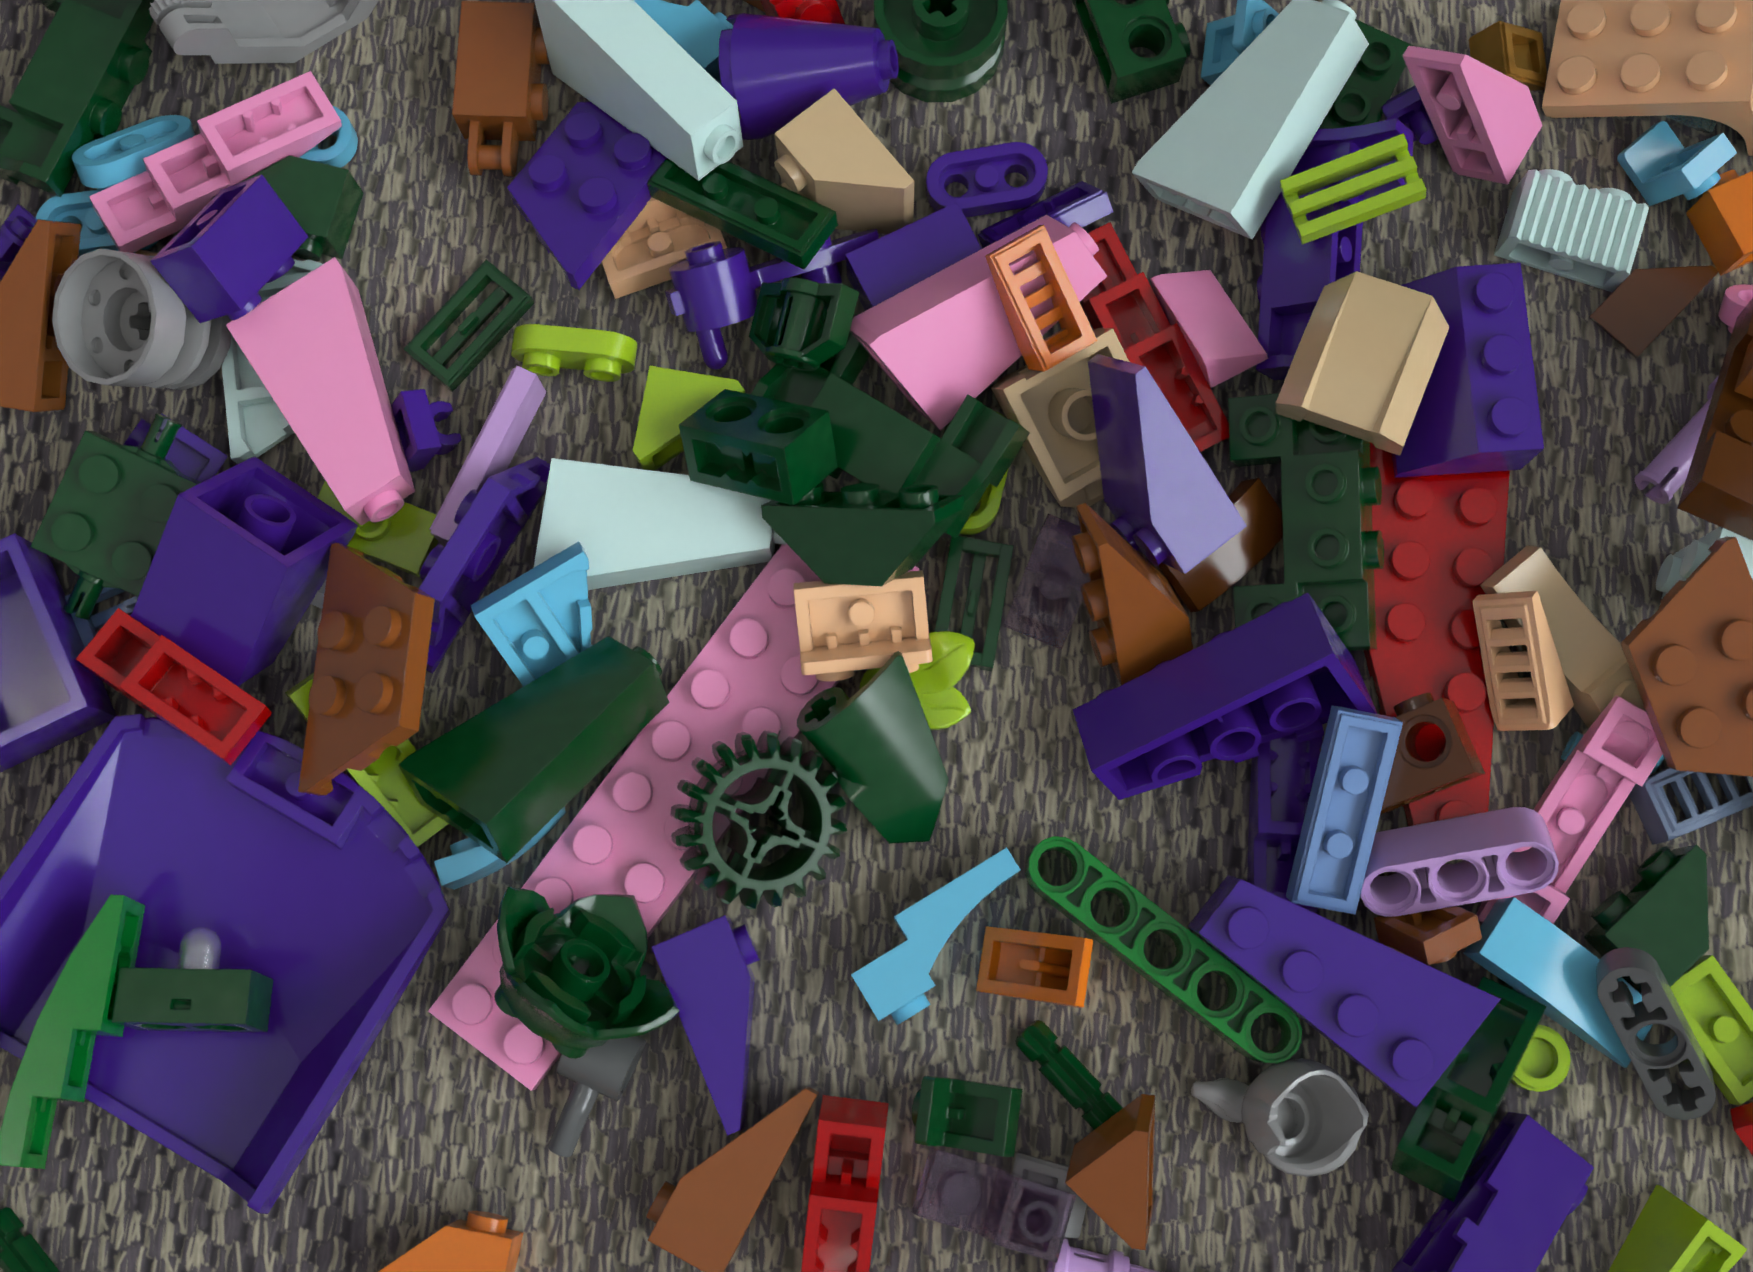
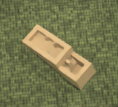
M1527 545L1480 584L1485 594L1538 591L1574 703L1573 707L1588 729L1616 695L1646 712L1620 642L1579 599L1541 547ZM1522 618L1503 619L1508 628L1523 627ZM1521 645L1523 650L1527 651L1526 645Z

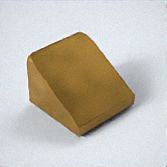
M1498 21L1469 38L1470 56L1525 84L1529 87L1530 91L1545 90L1547 68L1541 32Z

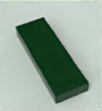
M667 158L647 182L652 198L805 270L838 226L836 211L729 161L720 164L698 181Z

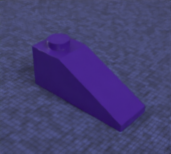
M724 915L652 946V950L666 985L678 1006L679 1017L728 1136L745 1126L755 977L750 964L759 961L760 958L746 924L734 928L731 919Z

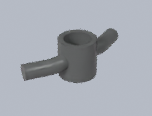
M643 961L640 977L647 975L646 979L654 980L658 972L656 967L647 961ZM638 1036L610 1039L602 1046L589 1048L586 1054L580 1058H569L561 1055L556 1072L558 1075L575 1082L549 1141L548 1148L551 1152L562 1157L573 1155L598 1094L604 1095L616 1102L621 1098L642 1056L646 1044L645 1039Z

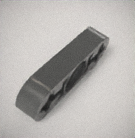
M1631 947L1618 948L1606 953L1599 960L1596 967L1598 998L1655 1107L1666 1116L1680 1120L1696 1119L1705 1115L1712 1109L1716 1101L1712 1069L1657 961L1649 953ZM1630 976L1635 984L1640 983L1642 1001L1634 1004L1633 996L1628 986L1623 981H1618L1617 979ZM1651 1024L1668 1026L1676 1033L1671 1040L1663 1044H1649L1636 1036L1641 1028ZM1678 1064L1679 1073L1684 1083L1688 1087L1693 1088L1681 1090L1676 1083H1671L1669 1068Z

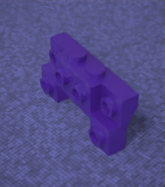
M1397 118L1353 127L1318 129L1291 176L1403 133L1408 143L1410 156H1413L1414 132ZM1396 160L1379 165L1372 169L1358 173L1356 175L1337 181L1335 183L1316 189L1314 191H1311L1298 197L1300 199L1305 196L1311 195L1318 191L1324 190L1326 188L1332 187L1339 183L1374 171L1381 167L1395 163ZM1402 177L1365 191L1364 194L1336 202L1305 215L1307 220L1310 221L1403 186L1405 182ZM1280 192L1261 224L1264 255L1262 274L1257 281V295L1260 302L1258 341L1267 353L1268 359L1256 365L1257 371L1272 380L1286 378L1324 286L1356 271L1360 272L1363 222L1302 245L1283 194Z

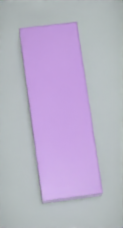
M519 366L512 369L430 527V533L444 547L458 526L454 519L465 496L473 489L480 491L488 477L507 470L546 394V390L537 374Z

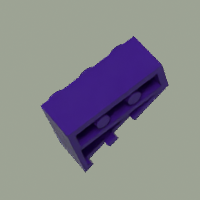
M1508 1111L1478 1152L1455 1201L1452 1202L1444 1198L1394 1266L1392 1272H1535L1566 1216L1572 1213L1584 1199L1588 1190V1186L1585 1183L1594 1167L1529 1115Z

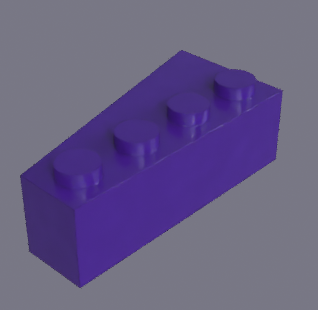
M1309 593L1292 601L1283 602L1272 608L1269 612L1231 631L1220 633L1211 641L1173 660L1162 662L1154 667L1153 670L1115 689L1106 690L1095 699L1073 709L1090 769L1118 800L1200 775L1202 762L1216 758L1223 761L1234 760L1235 763L1260 756L1258 751L1260 744L1295 733L1298 743L1324 736L1322 724L1328 723L1332 705L1377 714V711L1353 656Z
M1227 875L1187 926L1392 1092L1414 1107L1419 1105L1501 1000L1496 996L1249 882Z

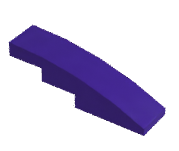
M1295 733L1260 744L1258 746L1260 756L1252 758L1247 882L1288 901L1286 892L1320 756L1319 749L1322 748V736L1298 743ZM1296 904L1314 913L1319 909L1317 907Z

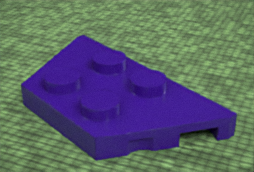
M577 102L507 188L514 205L526 222L531 223L537 238L546 251L551 253L561 266L571 287L580 290L647 205L651 198L647 182L667 157L650 146L649 140L644 136L631 132L592 102Z
M539 457L488 477L480 491L476 489L471 490L465 496L456 512L454 522L458 526L445 547L441 544L437 545L424 561L420 571V578L424 581L419 589L435 599L426 668L428 672L433 674L471 613V605L479 600L545 494L550 464Z

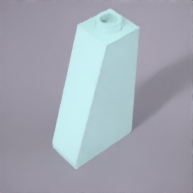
M534 0L552 74L628 130L644 136L649 140L650 146L699 181L717 166L729 161L738 150L744 147L737 100L634 0Z
M1292 0L1137 162L1132 174L1159 201L1253 239L1281 192L1280 180L1291 176L1369 45L1355 21L1356 13L1339 0H1323L1322 2L1315 0Z
M551 458L534 567L579 541L588 557L587 585L588 590L769 562L774 556L775 544L786 545V542L762 518L761 505L772 500L690 481L689 475Z

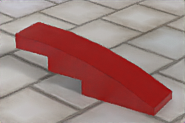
M1111 222L1089 232L1088 234L1099 248V251L1093 257L1107 275L1102 282L1080 301L1094 329L1113 328L1129 362L1146 366L1200 452L1229 438V423L1178 323L1170 325L1144 272L1136 273Z

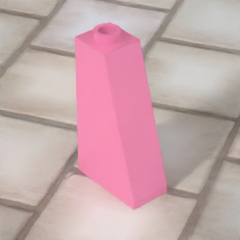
M1045 215L855 316L852 320L850 332L911 405L941 431L954 418L967 394L976 398L1022 356L985 255L1038 225H1044L1080 302L1107 277L1093 257L1099 251L1097 244L1080 225L1074 222L1067 227L1052 217ZM1034 250L1009 263L1013 275L1038 262ZM1043 274L1020 287L1024 297L1046 285ZM1051 298L1030 309L1034 318L1054 307ZM1058 321L1040 330L1042 336L1046 332H1048Z
M336 257L258 304L246 315L226 324V326L343 509L362 526L368 521L373 523L383 521L397 513L404 505L403 499L414 493L415 489L359 290Z

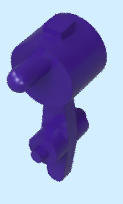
M870 229L835 240H831L829 236L805 270L780 258L749 267L744 248L733 247L723 249L721 241L692 247L685 251L686 260L669 268L674 288L666 290L665 294L671 314L675 316L682 315L686 330L696 332L705 364L714 370L721 369L728 361V354L720 328L754 316L758 301L756 288L762 286V283H773L801 274L802 279L817 283H842L837 262L846 260L845 254L879 239L877 229Z

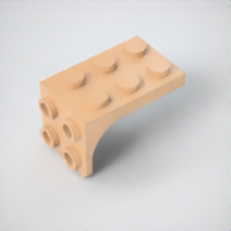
M1561 0L1542 102L1545 116L1551 118L1667 115L1701 117L1723 123L1736 130L1746 143L1748 156H1753V0Z

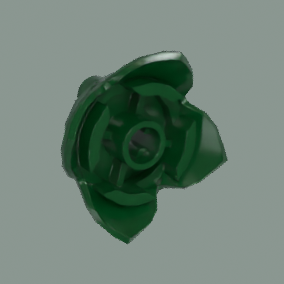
M508 887L500 902L497 922L498 942L503 964L499 971L501 984L495 991V1002L504 1013L518 1018L533 1033L552 1042V1045L559 1053L569 1058H580L586 1054L589 1048L602 1046L610 1039L644 1035L667 1024L679 1013L672 994L659 980L646 979L647 975L640 977V969L648 951L647 931L634 895L594 894L578 898L560 913L553 914L554 909L549 908L545 897L537 892L515 887Z

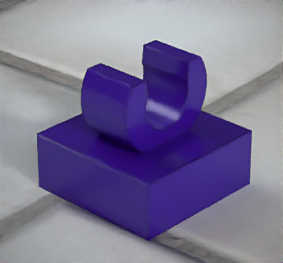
M425 389L401 391L391 404L410 472L424 469L435 454H448L462 440L460 433L445 435L437 431L435 421L440 422L447 419L452 413L453 408L451 403L444 401L433 402L429 405Z

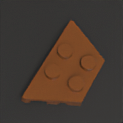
M1726 536L1714 542L1708 549L1711 554L1685 581L1679 580L1661 599L1656 613L1652 617L1642 620L1620 644L1667 766L1679 771L1753 777V580L1737 538Z
M339 543L331 544L322 615L317 632L318 645L313 683L309 693V713L298 792L317 796H326L333 791L332 779L346 769L362 771L378 760L386 748L398 746L419 731L435 603L433 597L415 586L403 583L402 578L394 572L373 564L364 558V553L358 549Z

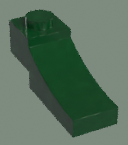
M1484 976L1477 988L1501 1000L1420 1102L1396 1148L1391 1166L1393 1171L1452 1202L1455 1201L1547 1007Z

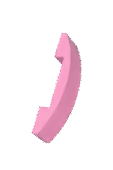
M1616 695L1590 726L1533 809L1543 817L1559 861L1558 873L1553 882L1544 889L1504 898L1515 897L1552 924L1555 923L1570 900L1566 895L1567 890L1635 784L1643 786L1663 755L1647 712ZM1521 847L1513 852H1522L1531 847ZM1498 899L1482 901L1476 914L1479 921L1484 922Z

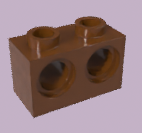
M1424 693L1407 699L1393 707L1397 715L1395 718L1402 721L1403 725L1380 815L1485 774L1454 701L1445 698L1434 701L1431 693ZM1436 724L1445 735L1446 745L1443 753L1437 759L1427 762L1417 753L1415 740L1422 728L1427 725Z

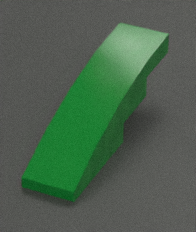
M111 894L71 953L36 1021L10 1090L0 1130V1166L45 1169L57 1100L84 1102L96 1035L123 1037L124 1026L112 1022L119 968H135L145 905L125 895Z

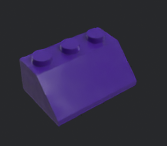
M1521 263L1458 266L1401 285L1432 295L1449 325V330L1401 455L1392 453L1394 477L1521 470L1544 449Z

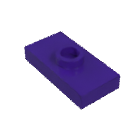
M1081 181L981 230L977 235L982 248H985L1045 215L1052 217L1067 227L1074 222L1084 227L1113 213V209L1107 192Z

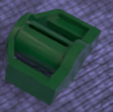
M791 277L784 278L782 283H762L749 337L768 360L792 369L815 371L819 369L821 363L846 348L859 292L843 283H817L811 280Z

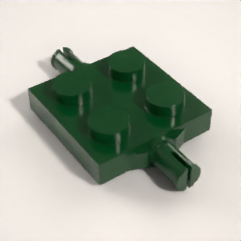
M156 413L155 419L141 447L122 445L94 431L84 432L30 546L66 563L74 573L79 575L75 587L66 605L63 607L66 612L70 614L76 612V617L89 620L104 587L120 588L137 597L139 596L178 494L201 483L182 474L170 460L166 459L177 432L182 427V424Z

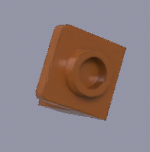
M1458 906L1402 916L1384 917L1379 915L1374 918L1379 943L1428 966L1446 962L1455 957L1457 951L1482 939L1478 916Z

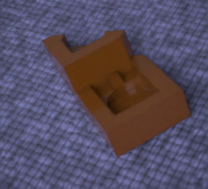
M1712 265L1635 269L1589 318L1637 358L1719 271Z

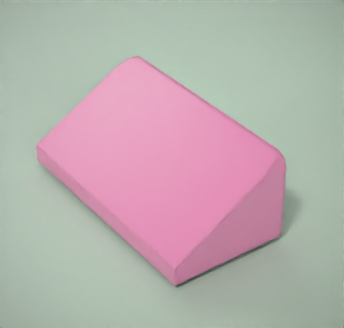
M1211 270L1161 274L1150 278L1153 291L1170 325L1178 323L1211 388L1268 359L1267 353Z

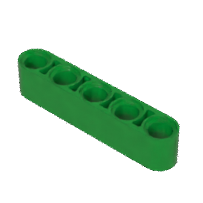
M1053 836L1042 840L1033 848L1025 862V876L1029 886L1035 893L1235 1050L1253 1061L1274 1064L1289 1060L1298 1051L1302 1042V1028L1298 1017L1290 1008L1078 843L1066 837ZM1059 851L1069 858L1073 872L1067 884L1053 886L1043 880L1038 870V861L1043 853ZM1110 891L1122 900L1124 916L1116 927H1105L1093 918L1091 901L1097 892ZM1153 931L1163 932L1174 941L1176 956L1167 968L1159 969L1151 965L1145 957L1144 943L1147 936ZM1208 972L1220 975L1226 981L1228 987V998L1225 1004L1216 1010L1206 1008L1200 1002L1197 994L1198 983ZM1265 1013L1273 1016L1281 1029V1038L1278 1045L1267 1052L1260 1050L1254 1044L1251 1037V1027L1254 1021Z

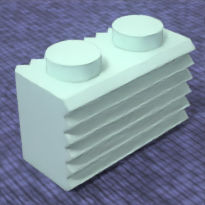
M1553 169L1528 170L1512 193L1494 255L1613 292L1630 275L1649 207L1646 203L1637 204L1630 194L1620 189H1588L1585 184L1576 185L1572 178L1562 171Z

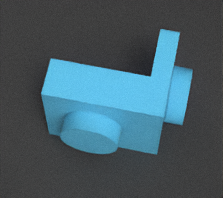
M1237 0L1235 15L1207 23L1201 78L1212 85L1279 13L1264 0Z
M1661 121L1652 125L1618 155L1617 160L1648 205L1652 206L1682 194L1687 200L1703 194L1721 179L1717 170L1737 154V151L1724 133L1684 148L1668 123Z

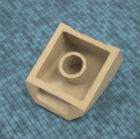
M1358 271L1325 285L1277 398L1276 414L1300 422L1302 419L1374 443L1376 448L1400 456L1449 330V325L1434 297Z
M1113 328L1094 329L1093 332L1097 342L1045 372L1029 370L1027 365L1007 374L991 387L1007 419H1011L1030 432L1022 446L1061 507L1076 508L1077 505L1083 503L1091 506L1104 499L1088 361L1097 354L1129 362Z

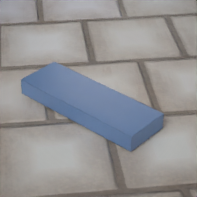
M1331 706L1286 892V897L1290 902L1356 914L1403 722L1399 719Z

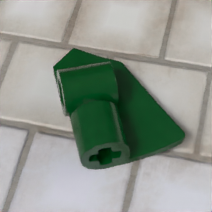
M897 651L894 652L874 677L851 698L841 688L837 687L825 689L815 695L800 711L797 718V727L834 768V773L839 779L838 782L848 798L889 844L930 841L949 779L902 653Z

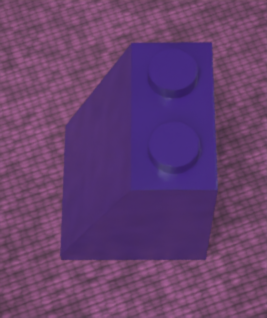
M253 456L178 494L131 617L159 636H165L235 685L240 686L273 664L313 601L317 591L320 590L327 578L331 544L339 543L347 546L354 536L358 525Z

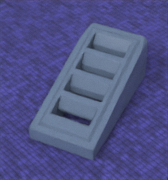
M1670 767L1649 775L1642 787L1635 784L1629 795L1652 845L1670 841L1753 806V791L1747 776L1744 777L1751 791L1740 795L1731 775L1716 774L1728 799L1722 803L1719 802L1706 773L1679 771ZM1691 775L1706 806L1705 810L1699 812L1683 777ZM1670 783L1685 818L1677 819L1662 787L1663 785Z

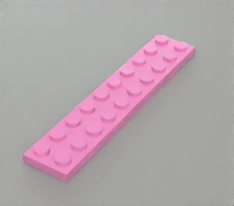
M787 543L780 546L667 695L669 704L639 732L521 888L533 890L545 897L549 908L554 909L553 914L560 913L578 898L594 894L634 895L648 939L699 870L688 871L682 867L679 860L690 847L677 846L672 842L671 834L677 829L688 826V822L680 821L671 816L672 806L678 804L689 805L691 797L677 789L680 780H688L697 785L702 777L693 769L691 765L692 760L698 757L712 766L717 763L712 753V745L717 741L725 743L735 754L736 735L741 732L750 734L756 745L763 731L776 733L780 745L788 737L797 739L801 733L797 727V718L800 711L815 695L838 684L839 681L826 682L817 680L816 674L802 675L800 645L793 585L794 583L821 581V579ZM915 566L910 571H920V569ZM769 768L755 770L739 777L724 793L735 796L745 794L751 790L758 777H765ZM736 809L735 812L741 814L743 810ZM715 811L713 816V837L717 846L730 829L731 824L726 816ZM497 919L428 1012L525 1087L533 1091L561 1056V1053L554 1048L552 1042L533 1033L518 1018L504 1013L495 1002V991L501 984L499 971L503 964L498 942Z

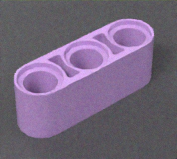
M1526 807L1504 808L1377 832L1360 896L1364 905L1369 910L1384 917L1402 916L1533 893L1544 889L1556 877L1559 861L1547 825L1541 815L1535 810ZM1521 847H1531L1522 852H1513ZM1454 859H1463V861L1456 864H1445ZM1384 872H1397L1390 876H1379V874Z

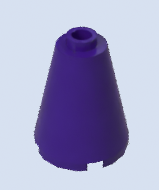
M742 13L727 17L726 20L733 25V29L721 30L719 38L721 86L737 100L741 115L740 125L743 140H760L775 134L834 88L851 106L886 93L889 88L890 79H895L898 76L899 64L895 43L893 40H885L879 28Z

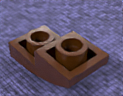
M1259 478L1241 481L1229 495L1231 502L1247 527L1186 574L1164 563L1158 565L1190 612H1198L1217 599L1246 575L1283 538L1282 511Z

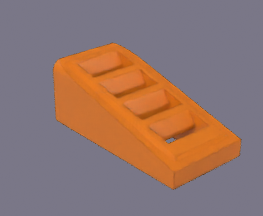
M1038 225L985 255L1016 343L1029 370L1045 372L1097 342L1044 225ZM1034 250L1038 262L1013 275L1009 263ZM1043 274L1046 285L1024 297L1020 287ZM1051 298L1054 307L1034 318L1030 309ZM1059 321L1062 330L1044 340L1040 330Z

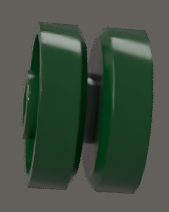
M874 0V28H879L882 31L885 40L894 41L898 54V76L895 79H890V82L903 94L924 102H954L975 94L994 76L1003 56L1008 16L1007 0Z

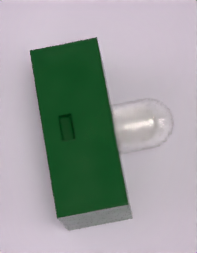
M194 928L187 932L181 940L177 968H119L112 1022L136 1030L268 1032L273 979L253 970L219 969L221 940L219 936L209 928Z

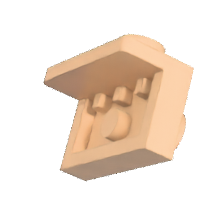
M922 570L906 572L883 586L827 584L822 580L794 583L793 590L802 675L816 674L817 680L826 682L845 680L855 675L854 670L881 669L894 652L897 651L902 653L909 673L917 671L919 664L933 661Z

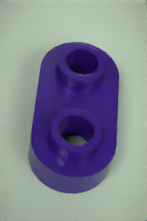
M1010 142L946 153L938 157L929 167L926 177L927 200L935 211L958 202L966 218L1026 208L1038 201L1045 190L1048 175L1047 163L1038 149L1023 142ZM1010 173H1020L1026 178L1027 182L1023 186L1013 187L1005 181V177ZM958 182L967 188V192L960 197H953L946 192L945 188L950 183Z

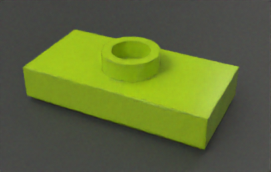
M325 481L317 498L358 525L354 536L347 546L358 549L364 553V556L420 577L424 561L439 542L430 533V527L437 514L404 502L403 507L391 517L376 523L368 521L361 526L343 509Z

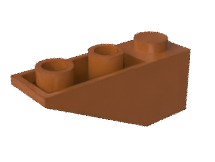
M1086 503L1077 505L1076 509L1081 533L1072 536V545L1078 564L1084 574L1088 573L1090 581L1081 584L1080 587L1087 612L1093 622L1097 621L1098 628L1089 631L1091 645L1101 667L1111 665L1120 684L1123 685L1153 670L1158 664L1173 660L1193 650L1189 617L1166 577Z

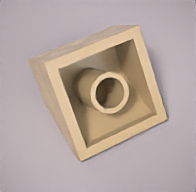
M835 88L775 133L778 159L774 164L781 177L782 184L780 186L836 211L838 226L835 229L852 231L877 229L878 233L890 234L914 222L915 181Z

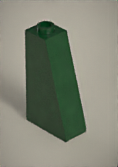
M607 636L410 754L398 766L421 805L508 863L669 704L659 677L662 674V669L655 658L643 648L636 646L630 649Z

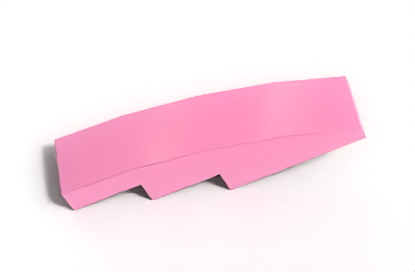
M309 71L198 120L200 134L143 158L147 171L89 196L94 210L118 250L134 253L183 229L211 201L212 197L216 196L222 189L238 184L288 156L300 158L341 128V119L312 72Z

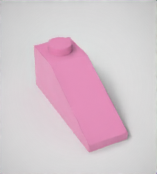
M1408 46L1403 54L1404 61L1452 171L1459 175L1508 185L1543 126L1529 87L1468 55Z

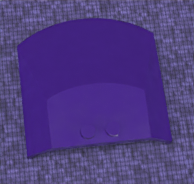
M142 714L115 716L0 879V1047L22 1060L36 1021L65 964L111 894L125 895L145 905L135 968L244 969L256 971L273 979L268 1032L136 1030L124 1026L123 1037L96 1035L85 1098L221 1180L246 1200L249 1208L260 1214H268L365 1058L450 915L451 910L436 876L406 831L372 795L342 772L333 778V791L326 796L298 792L303 748L259 730L230 766L159 717L145 718Z

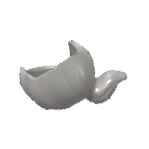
M1304 1058L1273 1064L1262 1071L1250 1085L1234 1079L1219 1078L1214 1081H1195L1191 1088V1095L1204 1103L1209 1110L1221 1119L1236 1123L1243 1122L1248 1141L1253 1144L1258 1152L1264 1155L1269 1164L1286 1174L1304 1177L1327 1174L1342 1166L1355 1151L1361 1133L1367 1126L1369 1116L1364 1103L1360 1101L1355 1089L1348 1084L1343 1076L1330 1066Z

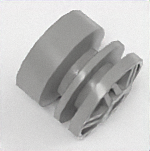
M102 248L81 255L65 271L55 293L52 318L57 347L69 368L84 380L109 386H147L186 390L202 385L220 369L231 344L232 334L226 324L233 320H230L225 315L199 323L150 262L155 256Z

